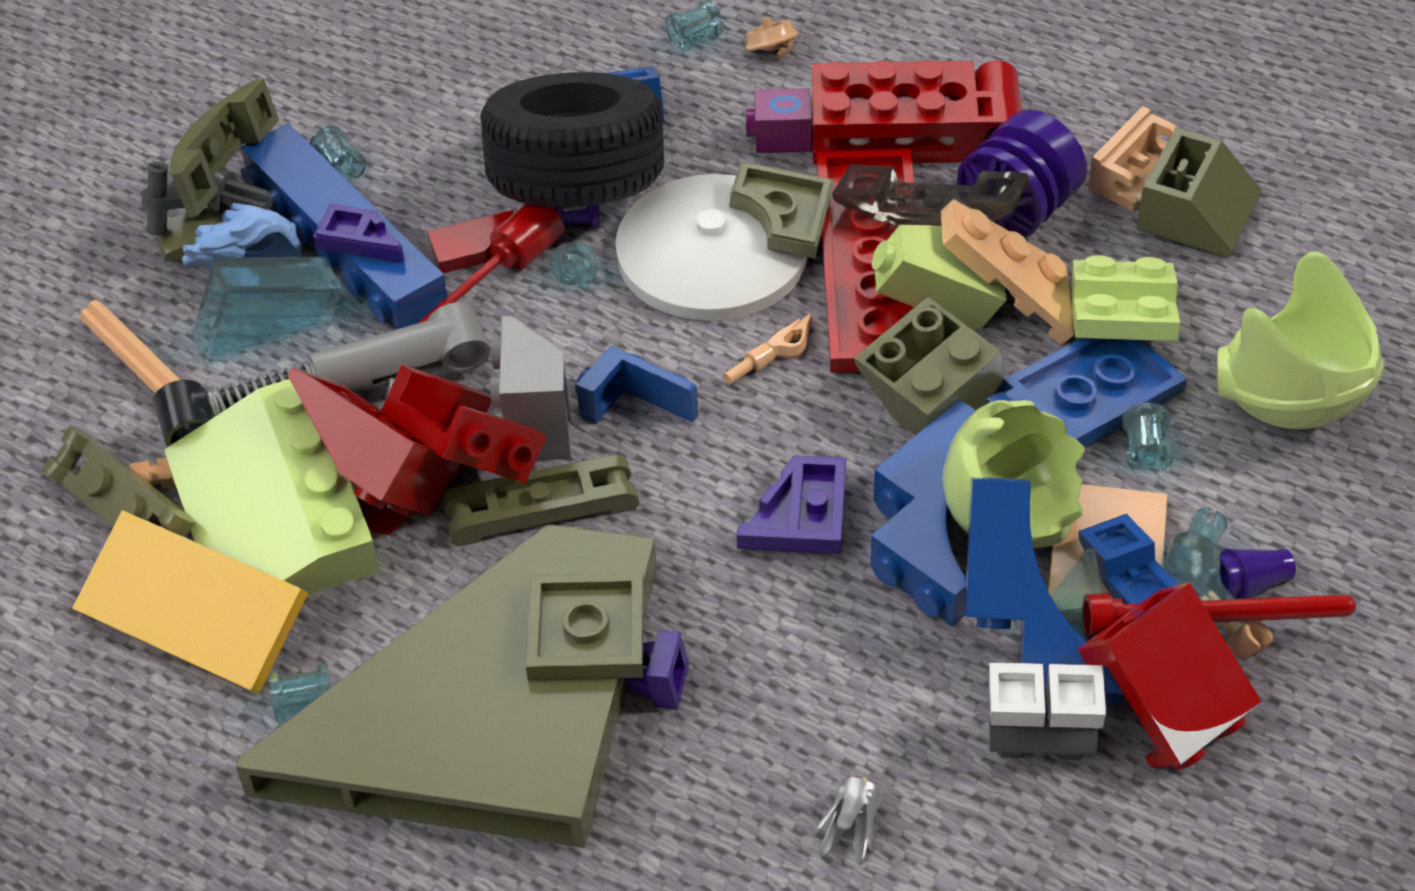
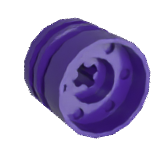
M1024 109L1012 114L993 132L988 140L983 141L975 151H972L963 160L958 168L957 185L961 198L968 208L981 211L992 222L1010 232H1017L1025 238L1033 235L1057 208H1060L1078 191L1086 180L1087 162L1083 148L1074 134L1058 119L1042 111Z

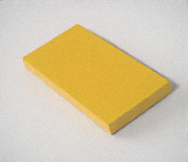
M122 510L72 609L258 694L299 614L308 592Z

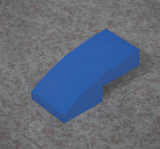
M1127 513L1078 531L1079 541L1089 561L1113 599L1120 598L1123 604L1141 603L1159 589L1179 585L1155 560V542Z

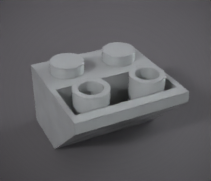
M502 316L501 338H492L491 343L493 369H500V373H497V376H491L490 378L492 408H501L502 410L496 412L495 416L539 430L546 435V440L537 460L571 458V412L564 351L513 316Z

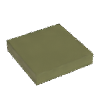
M643 572L530 575L526 673L528 680L643 677Z

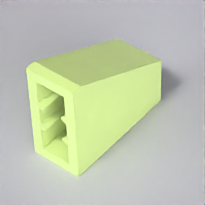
M899 225L887 241H882L877 246L873 254L872 268L875 270L877 293L916 307L929 297L971 329H981L1006 302L1004 285L998 280L993 284H988L943 246L942 226Z

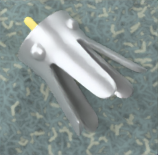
M850 777L842 779L838 783L834 804L811 833L816 835L834 813L820 847V854L822 856L840 841L844 832L850 829L853 823L855 824L853 846L858 865H862L864 862L867 846L869 850H872L873 820L877 815V809L883 797L881 791L874 784L867 781L866 778Z

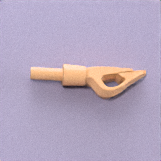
M809 313L802 320H796L773 335L766 343L745 353L744 361L723 374L724 380L728 384H732L751 370L759 372L776 358L795 359L801 356L807 344V336L813 319L812 315ZM800 339L797 343H790L792 340Z

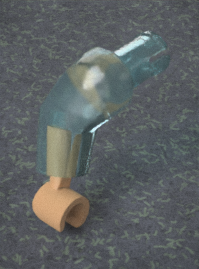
M1200 508L1193 515L1192 522L1187 531L1178 533L1169 544L1167 550L1168 573L1179 585L1190 582L1201 601L1234 599L1221 582L1220 557L1216 547L1220 538L1227 530V520L1217 510L1211 523H1207L1206 520L1212 508ZM1247 621L1243 625L1239 622L1215 623L1222 636L1225 634L1230 636L1227 639V645L1235 658L1247 659L1254 653L1263 651L1273 641L1270 629L1261 621Z

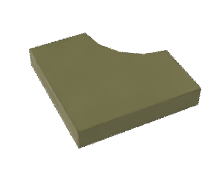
M740 161L730 195L729 206L748 212L761 223L767 234V249L815 258L833 192L834 180Z

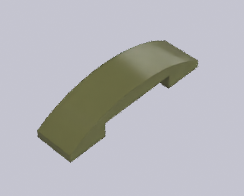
M256 79L219 101L187 130L177 144L171 158L170 169L188 217L198 216L218 192L212 175L217 170L222 169L243 144L260 143L279 121L264 79Z

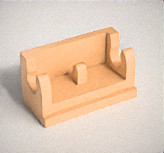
M1144 106L1092 157L1088 187L1089 191L1131 211H1134L1141 203L1143 186L1167 144L1162 140L1160 134L1170 138L1177 127L1173 123L1151 114V109Z

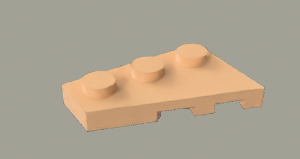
M955 199L941 210L942 239L945 248L988 284H993L998 280L1015 298L1014 306L1027 317L1035 312L1052 326L1049 329L1048 335L1058 344L1063 345L1075 335L1067 265L1058 256L1052 253L1047 254L1027 242L1019 233L1004 229L989 220L981 211L970 209Z

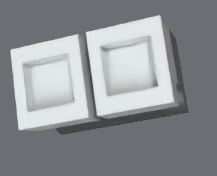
M989 663L988 713L990 752H997L1001 758H1022L1026 753H1053L1063 760H1080L1084 754L1096 755L1098 728H1103L1106 717L1103 665L1049 664L1044 694L1043 664Z

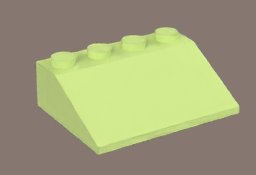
M290 379L258 388L164 449L184 512L195 521L191 528L194 542L297 586L308 592V595L379 572L373 539L357 497L354 494L351 481L342 476L338 471Z

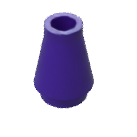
M1285 548L1276 550L1224 549L1219 556L1213 557L1210 560L1208 566L1210 586L1214 594L1221 600L1248 599L1281 582L1292 580L1296 573L1294 558L1290 551Z

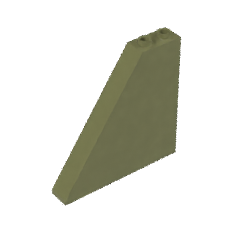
M546 525L240 756L236 769L245 796L585 848L627 684L625 678L527 679L526 649L530 575L643 572L645 618L657 572L655 538L640 537L632 533L617 534L587 530L579 526Z

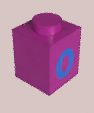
M810 88L754 90L755 109H745L746 137H755L756 153L811 152L812 119Z

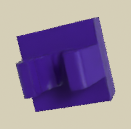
M658 630L655 641L643 642V666H647L643 669V677L625 678L630 692L653 699L655 707L677 710L689 662L681 632Z

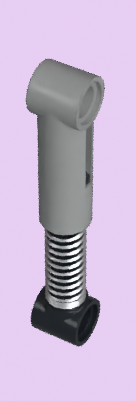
M456 302L437 309L432 313L428 321L309 354L308 364L303 361L301 368L297 364H294L293 367L344 386L356 394L388 385L390 378H396L401 364L426 373L444 368L450 373L460 374L477 369L489 358L491 350L474 308L468 303ZM285 366L284 373L276 369L275 375L267 371L266 378L258 374L256 381L250 376L248 383L240 379L238 386L232 381L230 388L222 384L220 391L216 387H210L209 390H205L200 383L185 379L164 385L155 393L153 405L167 447L171 446L258 388L288 380L290 368Z

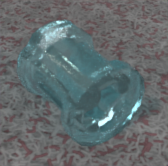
M702 0L697 3L695 9L681 15L673 13L665 19L667 35L670 41L682 53L690 50L692 43L708 36L716 38L722 35L724 31L720 12L711 0Z
M330 125L323 127L311 137L309 144L336 170L338 169L339 173L348 182L362 176L366 168V159L359 150L350 147L348 136L338 126Z
M1141 403L1130 407L1122 418L1124 430L1129 434L1130 446L1127 448L1126 456L1127 465L1133 470L1166 469L1172 464V457L1174 455L1173 446L1167 441L1166 431L1170 426L1169 411L1164 406L1156 403Z
M327 663L318 664L316 671L282 676L279 671L269 673L271 700L277 723L285 722L288 715L299 713L332 688Z

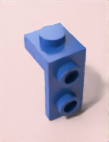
M612 345L592 367H587L581 372L576 382L575 392L578 398L579 416L595 424L624 392L630 393L690 422H694L698 417V397L695 383L689 381L681 374L671 373L647 362L639 355L629 354Z

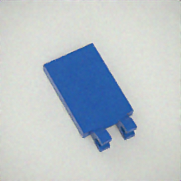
M1082 338L1004 378L1001 392L988 397L986 404L998 400L1031 401L1038 407L1039 411L1062 419L1066 425L1067 434L1086 447L1185 391L1187 378L1142 340Z

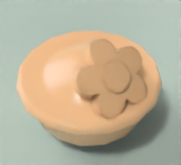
M765 17L761 19L763 26L747 32V45L745 48L748 51H774L778 49V58L782 59L791 50L795 38L799 35V31L793 27L790 20L772 23L770 17Z

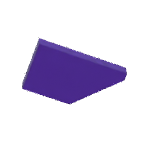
M330 204L313 236L315 247L318 250L401 263L404 259L401 243L392 237L386 229L385 222L375 210Z

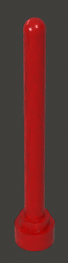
M1109 593L1085 594L1082 603V621L1086 638L1088 640L1092 639L1139 603L1123 604L1120 598L1112 599ZM1346 594L1202 600L1214 623L1348 617L1356 610L1354 598Z

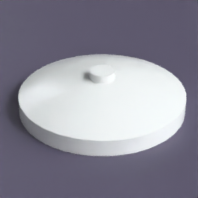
M695 175L668 182L651 190L635 202L627 211L618 227L616 235L617 264L620 274L629 289L638 298L655 309L691 320H728L766 309L785 297L795 287L805 271L808 257L767 249V234L761 223L748 212L729 206L730 195L736 178L735 175Z

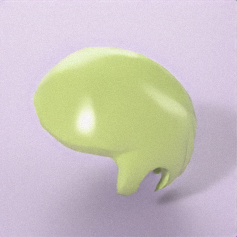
M998 400L990 402L978 408L962 424L950 443L942 478L948 508L956 522L968 533L971 477L1028 479L1031 481L1030 528L1033 548L1058 545L1067 538L1070 532V524L1083 515V509L1078 501L1083 479L1077 474L1075 469L1076 463L1082 458L1085 448L1078 440L1067 434L1066 425L1062 419L1039 411L1038 407L1031 401Z

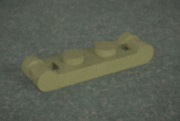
M69 425L61 438L64 445L56 457L50 456L42 468V471L48 477L61 483L112 527H114L123 510L173 533L187 536L195 523L188 514L93 436L78 427ZM83 455L87 460L81 470L78 471L74 467Z
M608 455L531 471L526 483L501 477L451 488L442 496L444 512L446 516L452 518L448 525L450 539L454 545L459 547L478 543L482 537L605 511L617 514L635 510L639 505V498L635 486L628 482L631 477L628 461L622 455ZM595 484H603V486L593 488V485ZM487 507V510L474 512L475 509Z

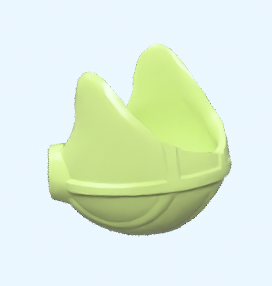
M1315 251L1309 252L1298 262L1293 278L1292 294L1283 310L1269 318L1265 313L1256 308L1246 309L1243 312L1240 330L1236 333L1234 339L1227 346L1220 347L1217 353L1218 393L1221 398L1236 402L1247 413L1265 423L1296 430L1326 426L1358 409L1377 386L1384 369L1376 326L1363 303L1337 266L1327 256Z

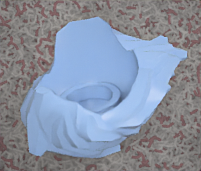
M232 203L231 210H226L222 215L225 222L215 225L198 226L195 234L199 237H195V244L183 246L185 255L182 257L185 268L201 266L228 281L235 291L250 293L256 289V277L259 268H265L280 259L290 261L292 258L298 259L302 257L301 243L296 235V224L290 223V221L278 213L252 205Z

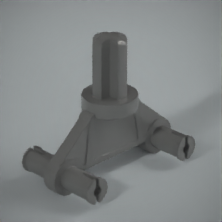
M152 162L147 165V188L142 191V206L147 209V232L151 235H164L168 231L167 210L185 207L174 180L167 185L168 166L162 162ZM225 166L212 175L218 192L207 204L208 209L224 213L228 208H231L232 203L271 210L274 199L267 190L238 182L235 173L227 171Z

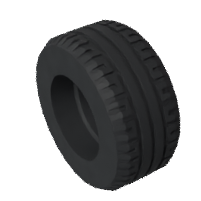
M569 72L524 79L497 90L489 97L480 114L483 157L487 179L502 195L521 203L547 207H583L614 202L638 194L650 187L664 168L662 104L649 86L626 76L595 72Z

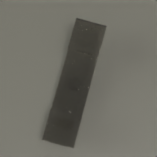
M851 164L832 192L834 202L878 221L898 226H942L941 210L953 199L970 209L981 211L991 221L1002 218L1014 210L1030 179L1028 173L982 171L973 186L898 182L894 166Z

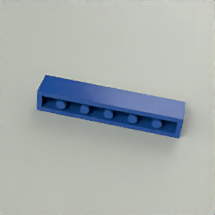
M289 123L269 132L260 143L245 144L240 147L245 166L241 168V175L245 184L265 189L273 196L274 200L271 211L278 213L282 217L284 216L290 223L296 224V235L303 244L310 242L315 247L313 236L330 204L377 211L385 222L386 229L402 245L404 254L402 263L318 250L316 247L315 250L320 261L328 270L335 267L341 273L343 282L352 295L358 296L361 294L368 301L372 314L380 323L388 321L395 329L417 324L448 297L444 274Z

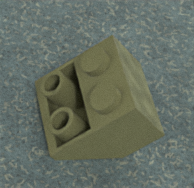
M1176 127L1143 186L1137 230L1230 258L1260 198L1261 188L1222 140Z
M929 297L924 299L854 358L855 365L892 418L913 435H917L959 399L975 410L986 405L988 397L1001 392L1004 379L1002 351Z

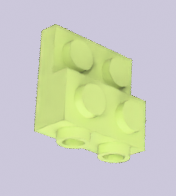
M1100 255L1090 256L1085 260H1073L1070 296L1075 338L1179 341L1180 318L1176 305L1178 282L1174 264L1166 263L1154 257L1139 258L1136 262L1115 261L1110 257Z

